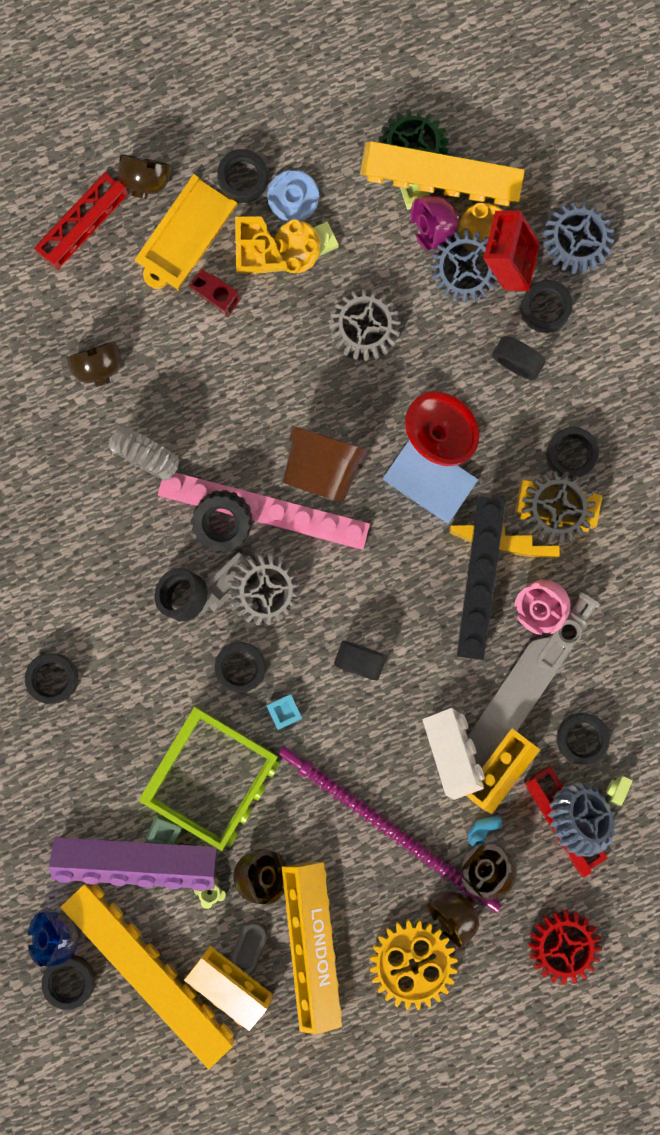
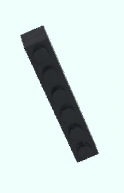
M478 492L457 644V657L484 660L506 497L504 495Z

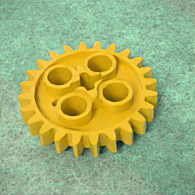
M407 919L406 927L402 928L397 921V930L393 931L387 927L388 936H378L382 944H373L372 946L378 953L369 957L371 961L376 963L369 967L370 972L378 973L372 978V982H381L377 988L378 993L386 990L385 1000L388 1001L395 997L396 1007L399 1006L401 1001L405 1002L406 1010H409L411 1003H415L417 1010H420L421 1002L423 1001L428 1007H431L430 999L434 998L440 1002L441 999L438 993L440 991L445 994L449 993L445 984L455 983L449 976V974L457 973V969L450 966V964L458 962L457 957L449 956V954L455 951L454 946H445L450 940L449 937L445 936L440 939L442 930L438 928L432 932L431 922L423 928L420 919L417 920L415 926H412L410 920ZM418 940H424L428 943V948L426 951L419 953L413 949L414 944ZM394 950H398L403 954L402 960L397 963L391 962L388 959V955ZM431 954L436 955L434 959L422 961L423 959L429 957ZM414 958L415 962H419L417 964L418 969L413 970L412 967H407L410 959ZM435 966L438 968V974L434 978H427L423 974L425 968ZM404 968V969L400 970L399 972H397L396 974H393V975H392V974L390 973V972H391L392 970H394V969ZM401 977H411L413 984L409 988L400 987L398 981Z

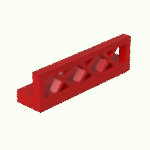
M104 172L34 247L35 251L56 270H59L129 195L126 187L118 180H113ZM107 181L112 187L99 198V188ZM85 203H95L86 215L81 217L82 206ZM68 222H78L66 236H63V227ZM58 232L60 233V236L54 237ZM50 241H60L49 254L43 250Z
M551 766L523 782L549 826L553 822V819L548 816L553 811L549 804L554 801L553 796L556 795L557 788L561 790L564 787ZM548 774L554 781L552 794L543 792L537 782ZM551 827L552 831H553L554 834H555V833H556L555 828H554V827ZM562 846L577 872L583 878L593 873L592 868L608 859L603 851L598 853L599 857L587 863L583 856H576L572 852L568 853L567 846Z

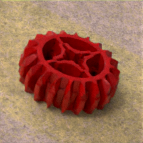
M564 909L562 918H560L558 912L554 910L552 911L553 920L550 921L547 915H543L542 918L546 924L542 926L539 922L535 923L536 928L540 930L539 933L530 932L529 935L536 939V942H528V947L535 949V951L529 954V957L533 960L538 959L533 966L536 970L543 967L540 973L542 977L545 978L551 973L550 981L553 983L560 976L562 985L567 984L568 977H570L573 984H576L578 981L576 975L580 974L583 979H586L587 974L584 970L588 968L591 972L595 971L593 965L590 964L591 961L600 962V958L594 952H601L602 947L594 943L599 942L601 937L598 934H593L597 929L595 925L587 926L589 919L586 916L579 921L580 914L574 911L571 918H569V911ZM563 926L578 928L582 931L584 937H568ZM555 929V941L544 948L546 937ZM562 937L571 945V948L567 947L569 949L567 956L559 949L563 942ZM583 946H586L582 959L575 964L574 956L576 952L583 949ZM550 955L552 958L562 957L566 968L551 965L546 961L545 957Z

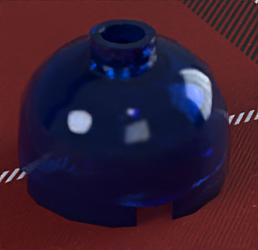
M56 911L39 912L30 922L28 936L32 935V945H28V950L37 966L54 967L71 959L79 942V933L75 923L68 915Z

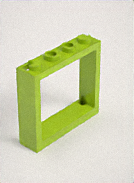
M195 706L138 801L222 851L226 845L231 848L238 836V833L234 830L239 822L245 824L252 812L248 808L253 798L257 801L260 799L266 789V786L262 785L267 775L273 777L280 765L276 761L279 755ZM200 720L205 721L267 759L221 837L155 798Z

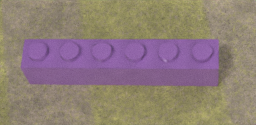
M54 837L49 869L52 880L62 883L83 881L87 884H97L101 882L111 883L115 886L134 884L144 888L165 886L168 889L183 887L205 891L215 888L217 848Z

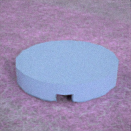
M283 171L275 176L269 184L267 194L269 208L282 221L289 222L294 219L304 221L311 217L317 209L319 202L318 186L314 179L304 171Z

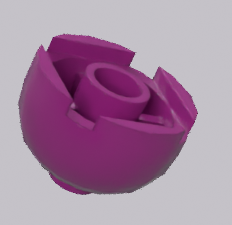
M429 195L416 199L412 203L411 224L417 223L421 234L415 233V236L421 247L425 250L438 249L439 244L443 246L448 244L446 237L451 240L455 237L454 232L458 228L459 213L447 199L437 195Z

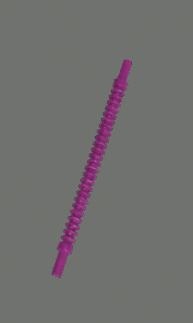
M282 746L277 754L296 767L301 776H308L310 782L314 780L316 782L315 786L321 785V790L326 789L328 795L333 794L334 800L340 799V804L346 803L347 809L351 807L353 813H359V818L365 817V822L370 821L372 827H378L377 831H384V836L390 835L391 841L395 839L397 841L396 845L402 844L403 850L409 849V854L414 853L416 859H422L421 863H428L427 867H433L435 873L439 871L440 877L446 876L447 882L453 881L452 885H458L460 891L465 890L466 896L476 898L495 913L500 910L502 904L497 900L482 899L467 891L462 883L463 872L458 873L456 867L452 869L451 863L445 864L444 858L438 859L439 855H433L431 849L426 850V845H419L420 841L417 840L415 842L412 835L408 837L407 831L401 832L400 826L394 827L395 823H389L388 817L384 819L381 817L382 813L376 814L375 808L371 810L369 804H363V799L357 800V795L352 796L350 790L345 791L344 786L339 787L338 781L332 782V777L327 778L325 776L326 772L320 773V768L317 767L315 769L311 761H304L288 748Z

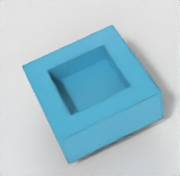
M291 694L266 705L278 730L302 719Z

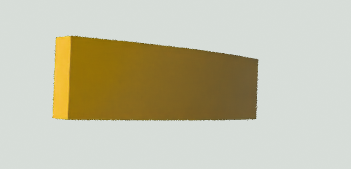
M452 525L449 528V533L471 542L474 525ZM505 525L502 526L499 552L526 557H560L559 546H532V535L505 536Z

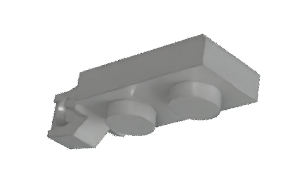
M240 552L206 583L208 590L207 602L199 613V617L209 608L215 612L230 599L227 596V592L234 590V588L229 587L227 582L235 581L236 579L231 575V572H240L241 569L237 566L239 562L245 566L247 565L246 558ZM253 573L248 578L247 582L255 575V573Z

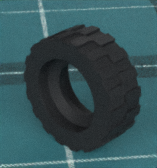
M216 490L211 494L205 495L196 506L191 519V524H193L192 531L195 533L198 542L200 541L205 548L208 547L215 552L232 551L237 546H241L249 535L253 524L251 523L253 514L250 512L249 504L247 505L245 499L239 497L237 493L228 492V490ZM217 509L230 511L235 518L234 528L228 533H218L213 530L209 522L213 511Z

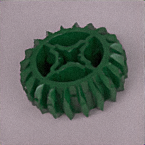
M410 109L407 110L406 117H403L400 112L397 113V121L390 118L388 120L389 127L383 126L381 130L383 136L378 138V143L392 145V141L398 143L399 147L409 148V143L412 145V142H416L418 138L417 148L415 146V150L448 155L449 150L445 147L448 145L449 139L443 137L446 134L445 128L438 129L440 125L439 119L430 122L432 115L428 113L423 118L421 117V110L417 111L416 116H412ZM417 128L412 133L403 132L405 129ZM425 132L432 138L435 150L430 149L429 145L424 142Z

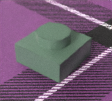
M156 814L145 837L146 842L174 845L182 827L168 818Z

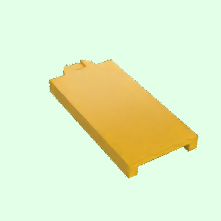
M193 174L134 259L136 263L145 268L143 277L146 284L154 289H161L169 284L179 291L238 206L237 202L228 199ZM151 275H156L160 280L153 279Z

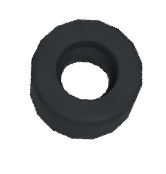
M343 640L334 661V666L377 681L382 672L386 655Z

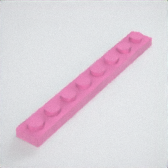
M176 472L170 480H162L158 496L197 506L205 495L211 494L213 491L228 490V492H235L239 497L245 499L247 505L249 504L250 512L253 514L252 521L361 550L364 549L370 526L366 522ZM226 509L215 510L217 512L233 516V514Z

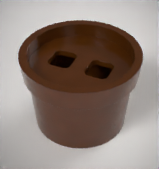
M292 425L289 438L292 444L283 483L344 502L359 464L364 463L369 450Z

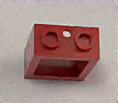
M520 210L495 211L483 259L504 290L529 291L540 242Z

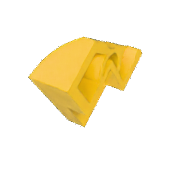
M235 217L236 274L269 273L287 270V264L279 253L277 245L267 230L263 218Z

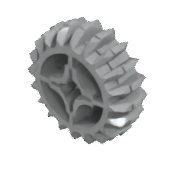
M362 289L361 297H358L357 293L352 291L351 301L346 296L342 297V302L345 306L341 304L335 305V310L339 313H331L330 318L336 322L330 323L329 329L336 331L331 334L332 340L341 339L336 344L337 349L346 346L344 350L345 356L354 351V360H358L359 353L364 354L363 359L366 362L369 359V353L373 354L375 360L379 359V349L384 355L388 354L386 345L390 347L395 346V341L392 338L399 337L400 332L395 330V328H399L401 322L393 320L399 316V312H389L394 307V303L389 302L385 305V295H382L378 300L376 299L377 291L373 290L371 297L366 296V289ZM366 306L361 315L351 314L350 317L346 316L354 308ZM374 308L382 313L387 327L381 326L380 322L375 321L372 316ZM369 314V327L364 330L363 336H361L362 329L358 323L363 324ZM343 324L349 325V328L357 332L356 343L345 334ZM384 335L379 341L364 345L368 336Z
M118 427L117 431L110 438L111 441L108 446L112 452L162 480H170L178 469L177 466L180 460L177 455L130 428Z
M256 553L255 561L250 556H247V565L245 566L239 562L237 566L241 569L240 572H231V575L236 579L235 581L227 582L229 587L234 588V590L227 592V596L234 598L230 605L233 608H237V615H244L245 621L250 622L254 619V623L260 625L262 620H264L267 625H270L272 617L277 622L281 621V612L289 615V610L286 609L288 605L296 606V603L291 598L299 596V592L293 590V588L299 586V582L292 580L297 574L294 570H289L290 563H282V557L276 556L273 559L271 553H266L263 559L261 553ZM265 569L276 570L282 581L269 580ZM255 573L253 582L245 585L248 578ZM265 584L268 586V589L262 594L259 592V588H262L261 585ZM281 593L278 600L272 604L273 597ZM244 596L257 597L262 609L249 607Z

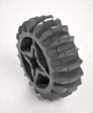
M553 471L552 480H550L547 473L543 474V484L538 479H535L532 483L536 490L531 487L526 489L527 494L532 497L522 498V502L529 504V507L522 508L521 513H530V517L524 519V523L528 524L533 521L535 525L529 531L533 533L539 529L541 531L537 537L539 540H542L548 534L547 541L549 544L554 542L555 536H557L559 544H564L565 535L570 542H573L575 540L573 532L580 537L584 535V531L580 526L589 528L591 524L585 518H594L595 516L593 512L587 511V508L595 507V502H587L586 500L593 496V493L591 491L586 494L583 493L582 490L587 487V484L584 482L578 487L576 485L579 480L577 475L571 481H568L569 472H564L562 478L559 479L558 471ZM559 486L554 499H538L541 492L546 488ZM567 489L576 497L579 508L568 502ZM560 499V507L566 511L562 510L557 516L556 509L551 504L555 505ZM537 507L549 514L550 527L540 519ZM573 515L578 517L570 528L558 529L563 516L571 517Z

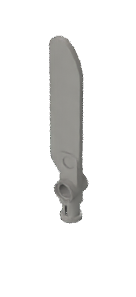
M582 592L579 593L578 596L580 598L570 611L564 624H570L574 627L575 635L572 639L567 640L562 637L561 627L558 631L552 633L551 637L534 640L527 646L468 735V739L473 741L476 748V754H474L476 764L483 767L512 728L518 731L576 642L581 638L582 633L588 626L587 620L595 608L600 607L597 601Z

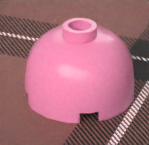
M540 579L529 583L520 591L515 600V607L517 606L519 613L517 615L519 622L535 634L542 635L543 632L555 633L565 624L571 611L570 599L566 590L560 584L551 580Z

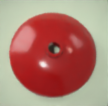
M427 392L418 396L408 407L405 416V428L408 438L418 453L430 462L441 466H457L466 462L477 450L479 444L478 424L470 409L456 397L444 392Z

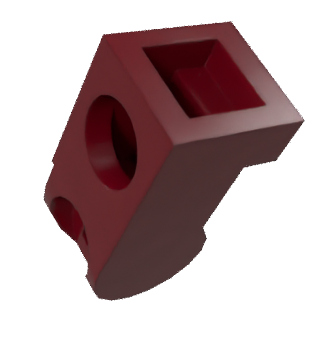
M203 269L198 271L188 285L190 290L228 318L242 299L237 290Z

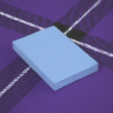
M410 440L382 479L447 524H449L478 481L477 478L458 465L441 466L430 462L418 453Z

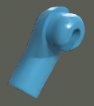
M500 815L478 819L474 822L468 833V841L472 847L480 844L484 845V839L488 831L502 829Z

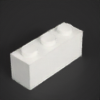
M450 708L422 719L446 796L455 800L484 789L482 780L485 778L481 766L476 764L474 758L476 748L473 741L468 739L466 733L468 723L465 716Z

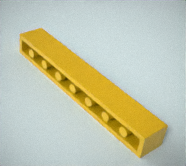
M85 883L60 908L209 1070L233 1047V1032L224 1023L220 1026L213 1018L215 1016L214 1011L206 1003L201 1005L195 998L197 994L194 989L187 983L183 985L177 979L178 972L169 963L165 965L158 958L160 956L159 951L151 943L146 945L140 938L142 935L140 930L133 923L128 925L122 918L123 912L114 903L110 905L103 898L105 895L104 891L97 884Z

